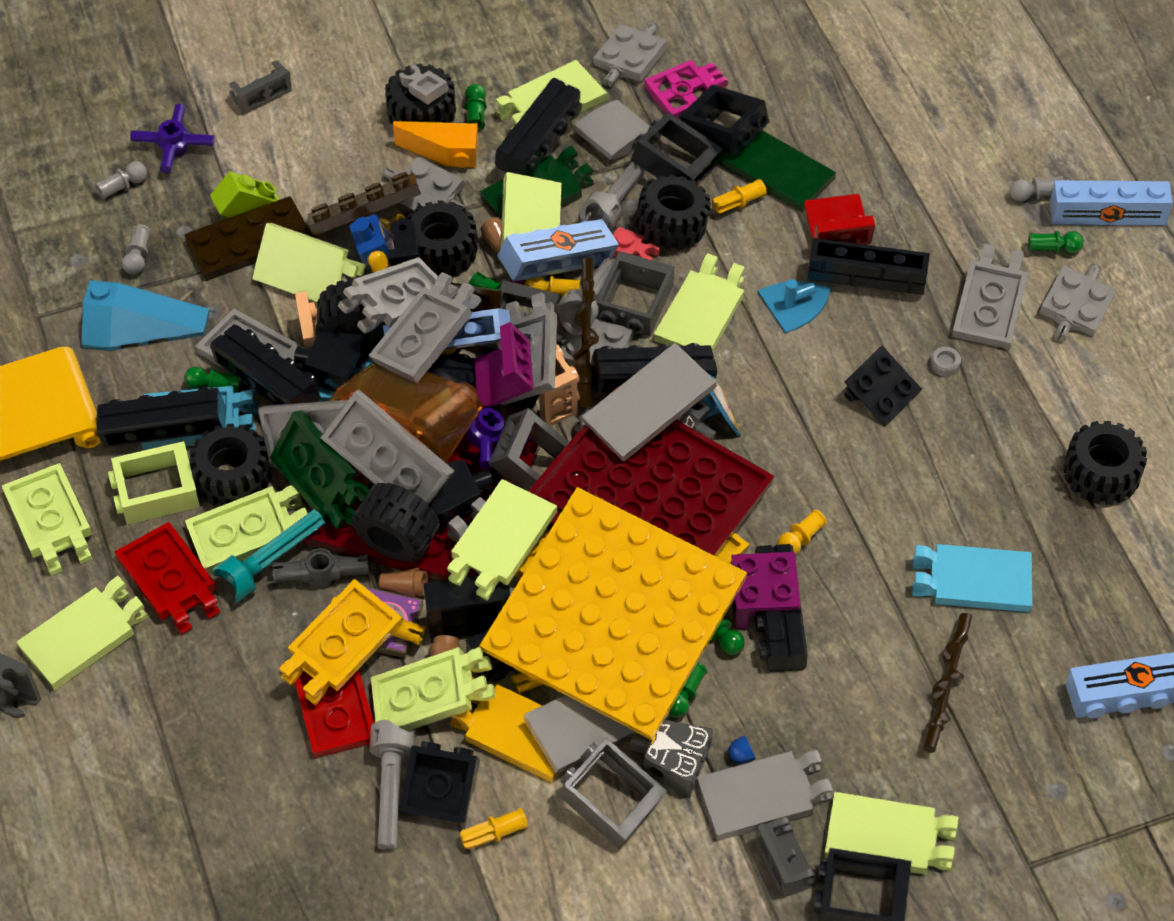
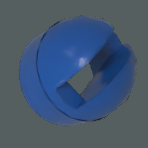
M745 735L731 742L728 752L730 759L734 763L742 765L756 760Z

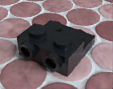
M422 741L421 747L412 745L399 812L466 824L480 759L477 756H473L474 750L454 747L453 752L441 750V744Z

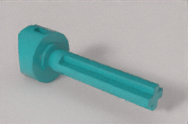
M313 509L243 562L231 555L214 567L212 573L215 576L226 579L236 591L235 603H238L257 589L253 578L254 575L261 572L326 523L322 519L321 514Z

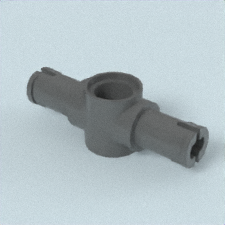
M323 548L312 550L305 558H301L300 561L272 563L274 583L302 580L303 583L309 582L317 589L329 588L336 580H340L341 576L369 575L368 554L339 557V555H333L329 550Z

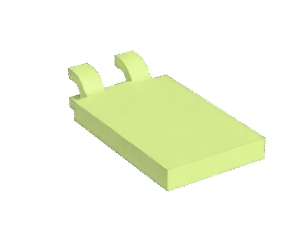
M574 60L509 91L508 96L497 98L496 103L500 109L496 110V115L502 121L511 116V120L516 125L553 78H557L565 82L566 85L569 84L580 90V102L582 103L580 113L607 101V92L577 60Z
M510 172L505 174L503 179L500 249L506 236L511 234H521L537 229L543 230L560 226L561 183Z
M266 223L252 279L293 294L307 291L308 299L318 302L321 292L326 291L327 286L331 284L336 285L338 281H341L343 273L351 277H356V275L363 276L366 264L347 259L349 250L273 223Z
M707 253L700 272L697 273L692 270L689 272L656 329L654 341L669 345L676 343L678 346H686L690 343H697L700 346L711 345L712 351H714L744 297V290L740 287L744 281V277L741 276L745 267L734 263L727 279L715 275L717 273L715 265L718 257Z
M60 463L2 485L4 494L32 557L35 558L42 555L51 576L63 571L56 553L70 547H74L80 564L92 560L88 544L85 540V537L92 535V532Z
M502 479L451 551L452 558L454 559L447 567V571L451 573L448 577L449 581L460 586L467 573L473 568L481 572L475 581V585L479 587L476 594L488 600L499 581L506 585L510 583L557 514V505Z
M293 485L275 493L273 486L189 518L185 520L202 566L208 574H211L214 567L231 555L240 561H244L308 513L306 508H302L292 515L288 514L287 509L293 510L303 506L300 494Z
M119 576L113 578L106 585L102 593L95 587L16 642L18 648L54 691L132 637L134 632L131 627L148 617L143 610L145 608L143 603L137 596L127 602L123 610L119 607L117 603L130 597L129 593L124 589L126 588L125 583Z
M458 647L371 677L375 722L388 719L398 727L409 731L472 710V700L487 701L496 698L494 686L492 684L487 685L484 676L472 680V672L481 673L492 669L490 658L488 655L483 656L480 647L472 649L466 654Z
M834 792L824 858H828L829 848L911 860L910 872L926 875L927 866L951 871L955 847L945 845L935 847L936 838L938 836L955 841L959 816L943 815L934 817L935 808Z

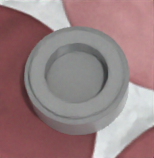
M940 347L932 353L930 367L939 376H953L960 369L961 356L953 348Z

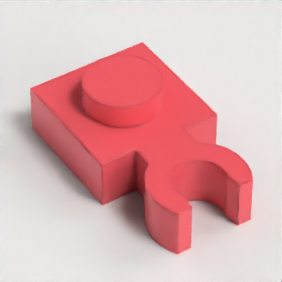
M618 227L613 234L619 244L613 257H617L619 251L653 260V258L647 255L655 257L660 255V247L653 245V243L644 244V236L622 227Z

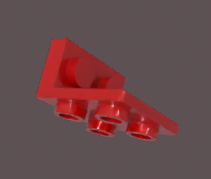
M859 194L806 200L804 202L812 240L813 238L864 245L872 243L876 224L873 215L865 216Z

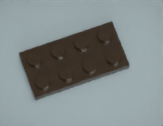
M407 172L399 173L391 178L392 181L381 185L380 182L365 187V192L358 195L348 193L339 197L338 202L330 206L327 203H323L311 209L312 213L307 214L308 225L312 235L316 236L360 217L370 215L421 195L414 173L409 175Z
M288 196L185 233V241L205 281L255 264L266 223H273L312 237L292 197Z

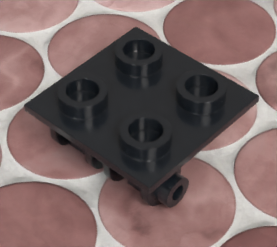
M883 345L844 381L847 385L846 392L844 393L846 399L851 402L860 399L884 427L922 390Z

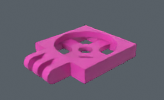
M692 60L644 80L645 89L665 114L669 112L678 119L697 99L693 94V90L704 87L706 91L712 84L725 88L729 84L727 78L723 77L722 72L717 70V66L714 63L698 68ZM680 77L691 78V80L681 79ZM668 81L671 84V88L660 92V86ZM685 87L687 91L680 93L677 91V88ZM679 98L683 99L686 104L675 108L668 101Z

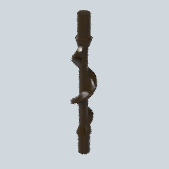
M582 258L580 281L582 306L575 314L574 319L575 323L582 328V347L574 356L575 368L580 375V381L578 382V385H580V408L592 407V385L594 383L590 375V347L599 342L598 334L591 328V304L596 299V294L593 290L595 284L593 280V258Z
M968 613L960 614L955 633L952 635V641L944 649L943 660L947 669L945 677L933 685L932 700L936 710L934 717L927 724L928 730L923 744V750L928 753L936 751L940 733L944 730L943 726L951 719L945 709L953 680L964 679L965 676L958 672L957 665L962 647L969 639L967 635L972 616Z

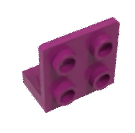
M511 322L500 326V348L480 356L474 361L477 402L481 410L534 389L530 341Z
M794 552L731 555V565L747 572V578L732 602L735 629H748L749 616H754V612L800 609L801 600Z

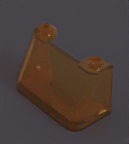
M374 362L338 387L330 401L349 400L352 394L359 389L445 463H447L483 407L479 397L476 395L477 390L468 383L462 382L459 384L426 372L420 381L415 383Z

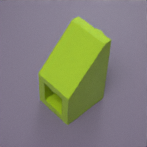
M231 171L227 173L210 194L219 214L229 218L280 200L276 193V188L270 182L259 181L246 174L240 175Z

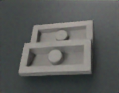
M614 100L587 114L574 125L573 130L608 159L613 160L630 154L636 137L640 133L645 134L650 126L621 102Z

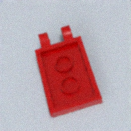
M170 522L114 551L116 559L162 621L170 616L181 635L193 629L188 621L190 618L186 611L198 604L201 605L209 619L221 613L216 606L218 602L212 592L217 590L215 582Z
M358 669L338 691L329 686L323 698L316 705L305 698L307 693L303 690V687L314 678L303 670L300 677L295 681V686L314 759L369 745L371 725L374 722L360 670Z

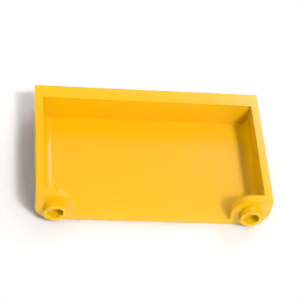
M58 347L0 366V461L72 437L79 447L93 448L102 443L97 434V411L72 348Z

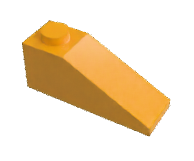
M393 122L395 145L447 167L476 168L478 154L477 124Z

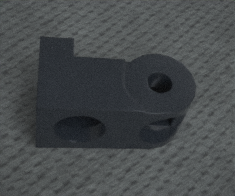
M407 218L394 221L390 226L395 248L388 250L390 266L418 257L421 259L419 239L414 222Z

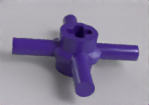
M183 104L175 105L172 119L162 122L158 132L131 130L130 133L131 142L157 143L158 147L164 152L160 171L166 174L171 172L174 157L183 155L187 150V145L215 146V135L189 134L188 130L183 127L182 122L186 109Z
M491 407L482 410L479 408V412L472 414L470 418L443 411L440 423L466 429L469 442L479 448L480 467L483 469L491 468L488 463L492 456V444L498 442L504 428V419L501 414L491 409ZM529 437L527 438L525 445L528 444L530 439Z

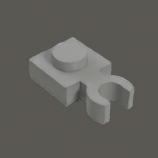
M410 66L412 75H405L402 72L399 74L401 84L409 88L410 94L426 104L431 103L449 91L447 81L430 71L421 74L417 66Z

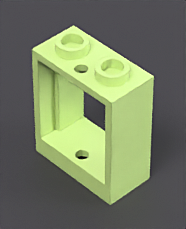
M184 441L111 458L114 470L109 471L108 475L112 490L118 488L119 495L113 496L117 513H124L127 525L200 507ZM177 465L182 487L129 499L125 477Z

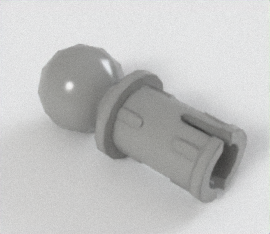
M140 161L130 162L126 166L125 172L117 169L115 174L100 182H96L95 188L100 197L106 199L123 188L128 190L130 188L129 182H143L148 174L147 168Z
M1063 176L1046 179L1033 177L1032 183L1018 179L1011 184L1010 195L1014 200L1020 202L1027 200L1031 195L1034 196L1035 200H1039L1041 196L1052 194L1055 180L1064 179Z
M138 224L133 226L130 243L125 247L126 255L122 260V268L130 275L139 274L145 267L144 259L148 255L147 243L151 234L150 228L145 225Z

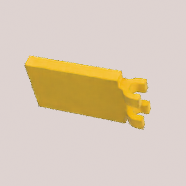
M354 579L288 646L289 653L293 656L279 667V670L283 673L281 678L292 686L304 670L314 678L303 687V690L307 693L305 698L316 705L323 698L329 686L338 691L403 623V617Z
M496 684L494 688L496 698L487 701L472 700V703L478 704L473 714L470 711L451 716L450 726L466 731V742L553 783L558 773L555 774L523 719L526 713L543 705Z

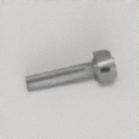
M632 161L607 193L594 192L588 197L578 213L580 222L603 219L609 230L613 229L622 217V209L619 203L646 170Z
M609 258L604 259L593 274V280L595 281L593 290L595 291L596 299L614 263ZM578 289L565 293L555 306V312L560 322L571 335H582V328L574 321L575 314L582 306V290ZM596 299L591 304V325L598 316Z
M388 719L376 721L371 725L369 751L372 755L382 758L378 848L382 850L397 849L401 759L410 756L411 746L415 745V730L408 732Z

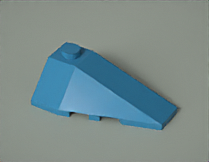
M90 280L83 302L81 345L84 349L114 351L120 350L121 345L138 343L139 346L149 345L148 341L165 338L168 341L204 336L210 310L121 283Z

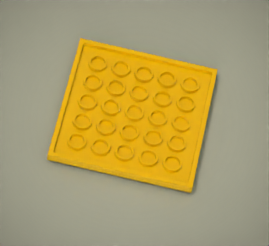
M577 487L479 647L488 655L653 741L746 580L747 572Z

